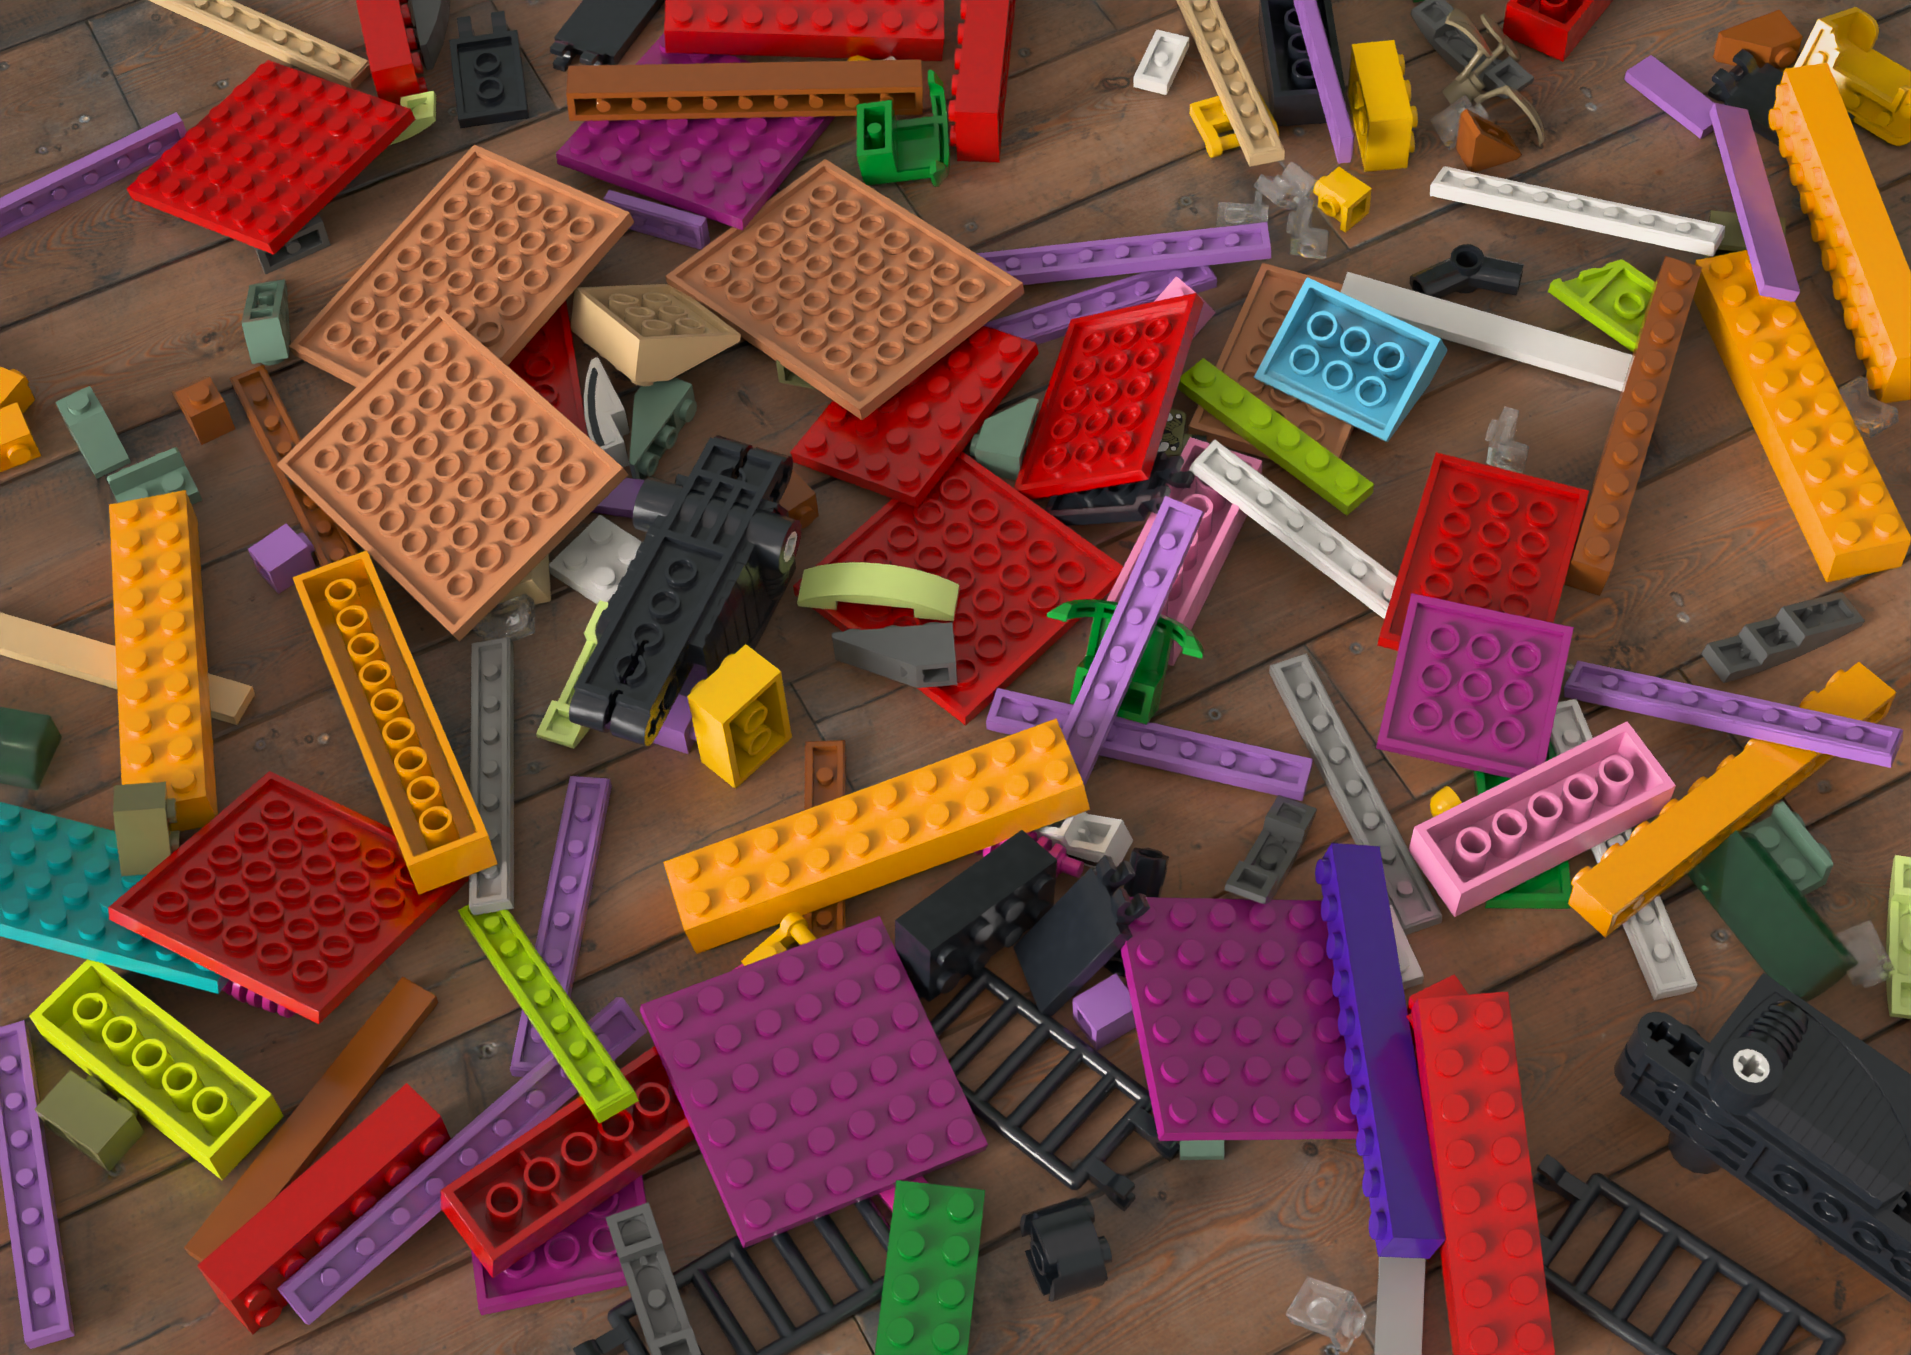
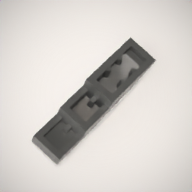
M411 0L426 70H431L435 66L444 43L449 22L450 0Z
M1838 592L1783 606L1774 618L1746 624L1738 636L1707 643L1701 654L1721 681L1727 683L1757 674L1822 647L1861 627L1865 620L1843 592Z

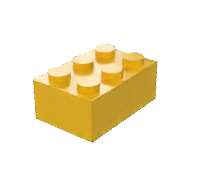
M1394 40L1352 44L1347 96L1365 172L1407 168L1409 153H1413L1415 150L1412 128H1416L1418 125L1416 106H1410L1411 84L1409 80H1404L1403 78L1405 74V60L1403 54L1397 53Z
M746 644L735 654L728 655L722 661L720 667L706 680L699 681L687 696L701 762L735 789L792 738L781 671Z

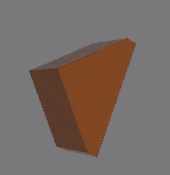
M1468 109L1461 113L1456 150L1470 172H1477L1517 160L1522 155L1507 130Z

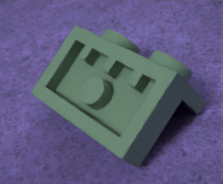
M177 447L158 453L151 458L123 468L107 477V481L118 503L186 490L192 505L202 501L201 495Z
M1783 801L1774 805L1770 817L1737 833L1733 842L1784 906L1825 885L1833 867L1832 858L1827 848L1815 841L1806 830L1805 823L1800 815L1791 811Z

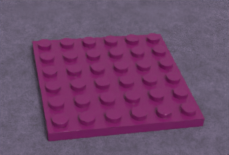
M663 33L635 65L752 62L731 55L665 53V35ZM836 116L584 121L556 152L557 164L744 230Z
M1146 897L1150 909L1128 926L1133 937L1126 941L1120 949L1159 1141L1356 1139L1359 1130L1357 1117L1352 1114L1350 1109L1352 1084L1350 1075H1347L1344 1069L1346 1045L1344 1036L1340 1035L1338 1030L1340 1006L1338 997H1335L1332 991L1334 967L1333 960L1328 958L1326 951L1329 934L1327 921H1323L1321 917L1322 900H1271L1267 904H1262L1251 899Z
M880 916L641 1004L640 1013L743 1248L896 1187V1180L911 1181L983 1152L988 1146Z

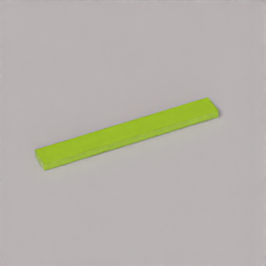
M469 904L459 909L458 912L462 921L599 1124L638 1102L639 1100L634 1089L509 910L505 909L473 915Z

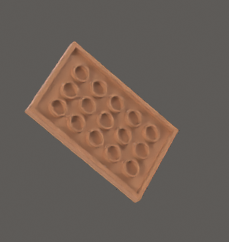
M1262 263L1216 367L1341 459L1354 426L1256 380L1254 376L1306 278H1311L1341 292L1343 284ZM1198 405L1189 424L1188 434L1207 435L1208 442L1212 443L1214 440H1217L1225 447L1270 459Z

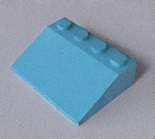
M1307 277L1254 378L1388 442L1429 386L1448 350L1440 338Z

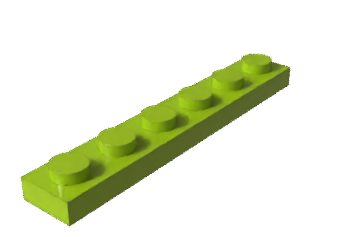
M1202 358L1181 376L1177 387L1178 390L1346 516L1373 494L1374 484L1206 359Z

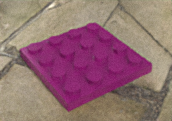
M1411 593L1376 749L1507 778H1514L1546 761L1574 627Z
M643 1175L494 1278L491 1277L471 1250L480 1314L486 1315L627 1286L605 1217L647 1203Z

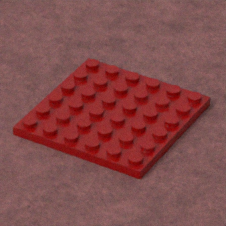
M267 60L259 65L256 71L242 84L236 86L232 93L219 105L213 107L209 114L196 126L189 129L185 133V137L166 150L146 171L139 174L137 179L126 189L130 197L135 201L274 255L416 119L410 108Z
M962 451L918 508L891 499L816 565L849 562L880 563L916 569L948 579L959 584L954 621L915 618L914 609L840 601H838L837 610L812 609L842 632L848 629H881L891 625L904 627L924 625L929 622H952L958 685L917 689L966 726L993 701L997 688L1005 690L1081 619L1073 618L1064 622L1047 617V613L1067 601L1103 599L1113 589L1123 566ZM802 578L793 585L794 595L797 597L799 596Z
M269 771L108 907L109 920L320 1024L469 880V876L418 895L392 828Z

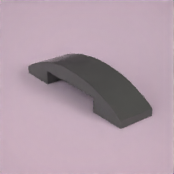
M1425 0L1411 10V16L1431 46L1460 74L1478 51L1477 46L1461 30L1452 25L1445 24L1447 16L1455 8L1445 0ZM1484 54L1472 69L1473 71L1487 58ZM1510 56L1503 61L1497 57L1479 75L1486 86L1482 90L1486 92L1505 85L1511 86L1519 92L1533 83L1534 77ZM1505 94L1497 95V97L1509 99Z
M1278 795L1265 817L1263 830L1244 862L1239 860L1227 880L1224 890L1262 904L1269 903L1289 874L1313 823L1317 808Z
M649 1202L605 1217L651 1355H701Z

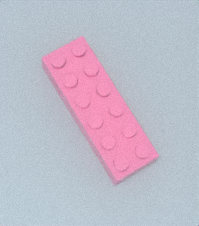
M1190 437L1180 455L1184 459L1180 471H1189L1191 464L1210 443ZM1231 451L1260 474L1262 473V460ZM1194 475L1195 477L1190 488H1176L1166 483L1171 489L1170 498L1204 512L1200 526L1161 612L1162 615L1182 623L1189 630L1192 629L1247 517V514L1240 510L1239 506L1234 503L1232 504L1196 475ZM1151 512L1106 601L1119 602L1157 514ZM1175 640L1172 642L1168 664L1174 666L1182 650V647Z
M1627 721L1415 826L1408 851L1452 915L1456 917L1656 816L1671 800L1676 785Z

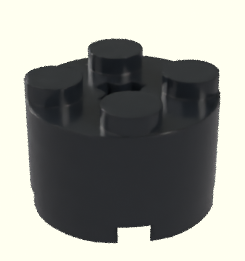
M1086 1196L1079 1199L1071 1198L1022 1214L1021 1235L1022 1237L1027 1235L1031 1237V1249L1025 1251L1029 1267L1043 1296L1050 1294L1048 1300L1050 1302L1102 1286L1108 1280L1105 1264L1112 1262V1253L1107 1239L1104 1236H1097L1093 1225L1095 1222L1094 1210Z

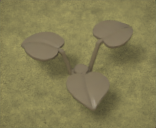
M1458 8L1452 10L1447 16L1445 24L1452 25L1465 33L1476 44L1478 51L1462 73L1442 90L1444 96L1460 113L1474 100L1480 105L1486 99L1505 94L1515 101L1528 115L1537 130L1540 146L1545 140L1543 122L1533 105L1521 93L1508 85L1483 94L1481 92L1486 86L1479 75L1504 50L1509 53L1513 60L1518 62L1521 59V55L1517 47L1503 33L1500 26L1487 14L1483 13L1480 17L1486 26V33L1493 35L1499 42L1498 47L1491 52L1471 19ZM1484 54L1487 58L1473 71L1472 69Z

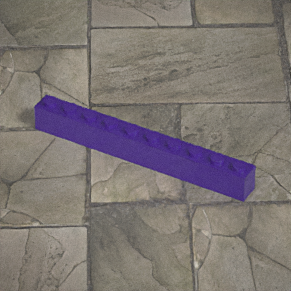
M1331 843L1323 858L1317 861L1315 879L1322 888L1321 917L1323 921H1327L1329 934L1326 951L1328 958L1333 960L1334 967L1332 991L1334 996L1339 999L1338 1030L1345 1039L1344 1069L1346 1074L1350 1075L1352 1084L1350 1109L1352 1114L1357 1117L1359 1130L1356 1137V1149L1358 1154L1363 1156L1365 1169L1362 1188L1365 1197H1369L1370 1202L1369 1234L1376 1241L1378 1257L1430 1259L1446 1239L1410 1024L1406 1017L1408 1012L1380 846Z

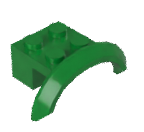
M928 70V85L933 116L896 120L892 100L857 104V160L863 183L866 185L931 178L933 186L940 187L948 176L950 169V142L944 84L933 70Z
M1097 599L1072 600L1059 605L1047 613V617L1064 622L1073 618L1093 617L1086 656L1077 666L1070 704H1074L1118 602ZM1160 615L1116 715L1117 717L1146 725L1149 723L1159 709L1173 640L1182 647V654L1202 659L1204 653L1202 644L1191 630L1182 623L1165 615Z

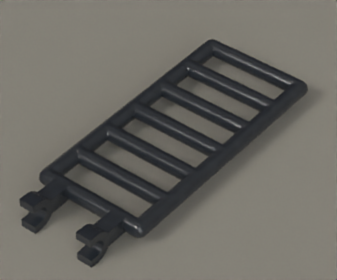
M984 966L980 970H972L968 973L972 979L930 1021L937 1038L985 989L1004 1003L948 1060L956 1077L1018 1013L1036 1026L1027 1038L975 1092L958 1080L973 1114L1067 1188L1078 1190L1089 1180L1106 1193L1116 1206L1125 1211L1136 1199L1132 1193L1135 1184L1124 1175L1114 1172L1104 1164L1114 1151L1133 1131L1150 1142L1156 1151L1169 1162L1180 1151L1178 1141H1159L1155 1119L1150 1115L1153 1109L1149 1090L1050 1015L1041 1014L1037 1005ZM915 990V992H916V994H917V996H918V998H919V1000H920V999L922 998V996ZM1050 1038L1065 1048L1069 1053L1008 1117L988 1103ZM1082 1063L1086 1064L1102 1078L1043 1141L1039 1143L1021 1128L1078 1067ZM1117 1088L1133 1100L1135 1104L1085 1158L1072 1169L1054 1154Z
M1548 1154L1537 1167L1536 1171L1538 1172L1533 1178V1182L1546 1190L1556 1192L1571 1202L1547 1237L1539 1233L1546 1288L1644 1355H1678L1667 1347L1718 1272L1742 1287V1289L1697 1355H1721L1758 1299L1783 1315L1756 1355H1780L1798 1326H1801L1823 1341L1815 1355H1838L1844 1347L1846 1337L1842 1331L1599 1172L1594 1173L1584 1183L1567 1172L1561 1163ZM1601 1194L1621 1207L1623 1211L1571 1283L1550 1269L1549 1266ZM1641 1220L1662 1234V1237L1613 1308L1610 1309L1590 1296L1588 1292L1636 1223ZM1680 1246L1702 1262L1652 1336H1649L1627 1320L1676 1248Z
M871 1197L854 1203L887 1253L890 1225ZM829 1214L812 1221L858 1290L834 1304L789 1233L785 1231L770 1237L819 1312L818 1315L798 1327H795L746 1251L756 1244L743 1248L738 1235L673 1272L677 1288L680 1290L693 1283L737 1355H787L882 1298L884 1275L875 1281L872 1280ZM729 1260H732L780 1338L758 1351L754 1348L708 1275L710 1271ZM632 1297L613 1307L608 1312L607 1319L613 1329L597 1339L585 1341L574 1347L575 1355H617L624 1350L627 1351L628 1355H650L629 1319L637 1315ZM698 1345V1347H699V1349H700V1352H701V1355H704L703 1351L701 1350L700 1346Z

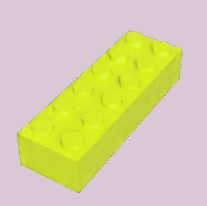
M87 959L29 1015L47 1042L90 1076L97 1079L118 1098L122 1097L131 1103L139 1111L140 1116L221 1180L284 1117L269 1091L103 963Z

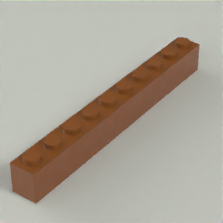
M921 59L568 66L566 96L569 121L857 116V104L892 100L895 115H923Z
M1665 256L1653 286L1583 513L1564 585L1600 596L1611 573L1702 270L1700 266Z

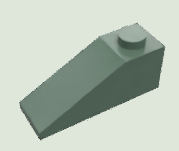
M285 279L249 285L242 327L252 364L262 363L270 366L279 364L284 359L289 358L290 348L288 346L291 344L288 294Z

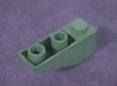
M674 377L669 381H656L651 386H641L634 395L629 459L633 479L645 480L647 476L650 477L654 474L662 455L667 449H671L674 446L679 431L686 422H690L695 416L697 402L695 401L692 384Z

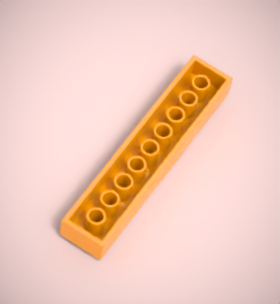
M1828 62L1785 68L1781 84H1778L1776 87L1774 107L1769 111V125L1771 130H1776L1782 158L1787 159L1790 167V181L1793 186L1798 188L1801 210L1809 217L1812 239L1814 242H1818L1820 246L1823 268L1825 271H1829L1831 275L1834 297L1836 300H1840L1842 304L1845 326L1853 333L1857 358L1864 362L1867 370L1866 380L1870 390L1875 391L1879 404L1911 400V271Z
M1747 250L1696 260L1695 265L1702 267L1693 296L1695 304L1826 583L1902 567L1911 543V536L1796 303L1759 295Z
M186 490L109 504L122 785L166 782L168 798H176L177 823H171V830H179V832L204 827L218 815L198 519Z
M363 551L292 577L418 895L497 865L489 835L368 551Z
M1056 718L663 863L684 931L695 953L698 954L780 924L782 919L789 913L799 912L801 915H805L993 846L1011 838L1021 830L1028 833L1090 810L1083 781Z

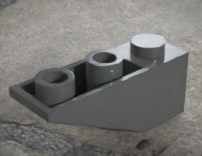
M929 622L924 625L904 627L891 625L881 629H848L844 632L832 633L834 655L837 661L916 688L958 685L952 622Z

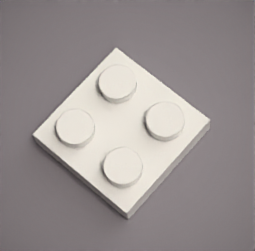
M599 515L549 564V570L553 576L595 604H598L599 600L609 602L612 595L617 591L622 577L625 576L631 560H634L641 541Z

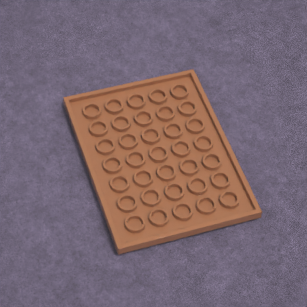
M474 144L288 347L294 356L357 387L422 323L441 307L508 366L632 226L634 220L628 211Z
M826 159L769 199L744 230L731 227L665 276L668 285L695 299L740 333L743 339L775 361L778 360L785 368L861 420L1024 294V287L1021 281Z
M441 307L422 323L276 464L365 551L367 550L369 555L459 642L629 475L618 462Z

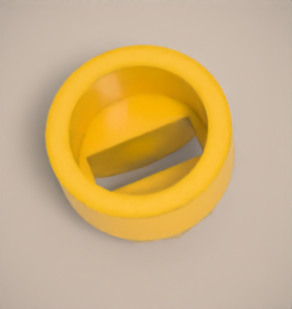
M1445 786L1431 798L1430 811L1432 816L1435 817L1462 802L1449 786Z

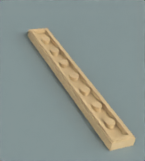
M149 0L320 78L354 90L371 74L368 60L233 0Z
M1176 0L1249 167L1284 160L1285 150L1217 0Z
M0 612V655L117 689L116 647L114 645ZM208 673L211 718L237 725L255 696L253 687Z

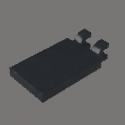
M583 0L554 37L555 42L550 47V53L558 56L553 62V68L566 72L576 54L581 55L580 63L585 65H617L665 0Z
M504 11L491 13L492 34L475 36L471 17L457 18L459 38L451 39L449 43L460 129L529 118L519 35L517 30L509 31Z
M1741 49L1733 58V62L1737 65L1730 72L1720 68L1712 76V81L1716 84L1708 91V96L1717 101L1724 102V105L1747 109L1753 130L1779 146V138L1776 130H1771L1768 116L1770 109L1774 107L1776 87L1778 84H1781L1783 72L1768 63L1759 68L1755 58L1746 50ZM1847 112L1853 124L1855 116Z
M1164 451L1157 452L1149 480L1051 496L1045 511L1066 526L1145 521L1148 512L1157 514L1164 497H1169L1171 489L1168 485L1165 486L1166 483L1176 488H1190L1195 476L1192 471H1180L1184 463L1182 456L1168 458Z
M1104 855L1097 863L1096 868L1091 867L1013 947L1041 1014L1053 1016L1126 941L1133 937L1128 926L1150 909L1144 894L1138 893L1130 900L1126 889L1119 888L1135 876L1130 862L1123 860L1116 867L1112 857Z

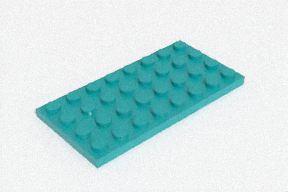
M0 802L1 937L217 994L221 992L229 979L109 920L108 907L147 875L121 876L116 831Z

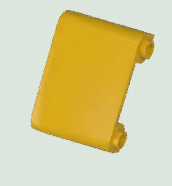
M1857 7L1818 19L1794 67L1828 62L1847 112L1855 116L1853 122L1892 145L1901 146L1910 143L1911 71L1872 49L1879 34L1876 20Z

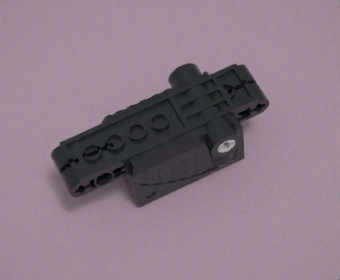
M717 435L714 438H709L689 477L678 474L675 483L652 476L644 481L634 504L633 525L635 529L647 532L643 543L641 542L634 560H631L625 576L619 582L617 591L608 602L607 609L603 610L595 630L598 644L574 686L575 693L569 707V720L572 723L603 733L611 732L612 736L643 746H650L656 739L679 694L688 696L692 688L699 681L706 680L711 676L728 655L735 654L745 644L755 650L796 570L795 557L800 545L801 523L800 520L790 518L788 510L779 504L791 479L793 470V459L791 456L760 447L753 449V446Z
M1764 972L1710 1043L1703 1039L1694 1028L1682 1024L1664 1012L1654 1011L1644 1015L1614 1065V1074L1618 1082L1623 1086L1620 1094L1670 1131L1668 1141L1673 1158L1682 1167L1694 1173L1708 1174L1718 1171L1721 1167L1738 1180L1745 1183L1777 1208L1834 1247L1840 1254L1848 1257L1911 1303V1185L1909 1184L1911 1182V1074Z

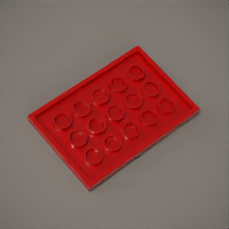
M1197 293L1070 320L1014 489L1032 500L1149 480L1204 304Z
M983 325L863 420L832 400L790 451L793 462L918 508L967 446L974 434L978 432L985 419L989 418L1039 354L1037 343Z
M1436 452L1377 646L1398 651L1411 593L1554 623L1589 490Z

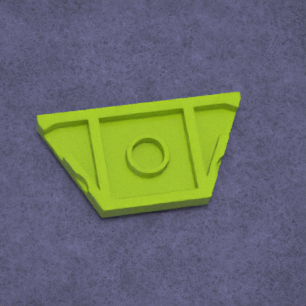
M1620 259L1607 263L1602 268H1591L1581 271L1579 277L1562 282L1561 278L1555 279L1550 283L1548 293L1633 352L1655 282L1625 260Z

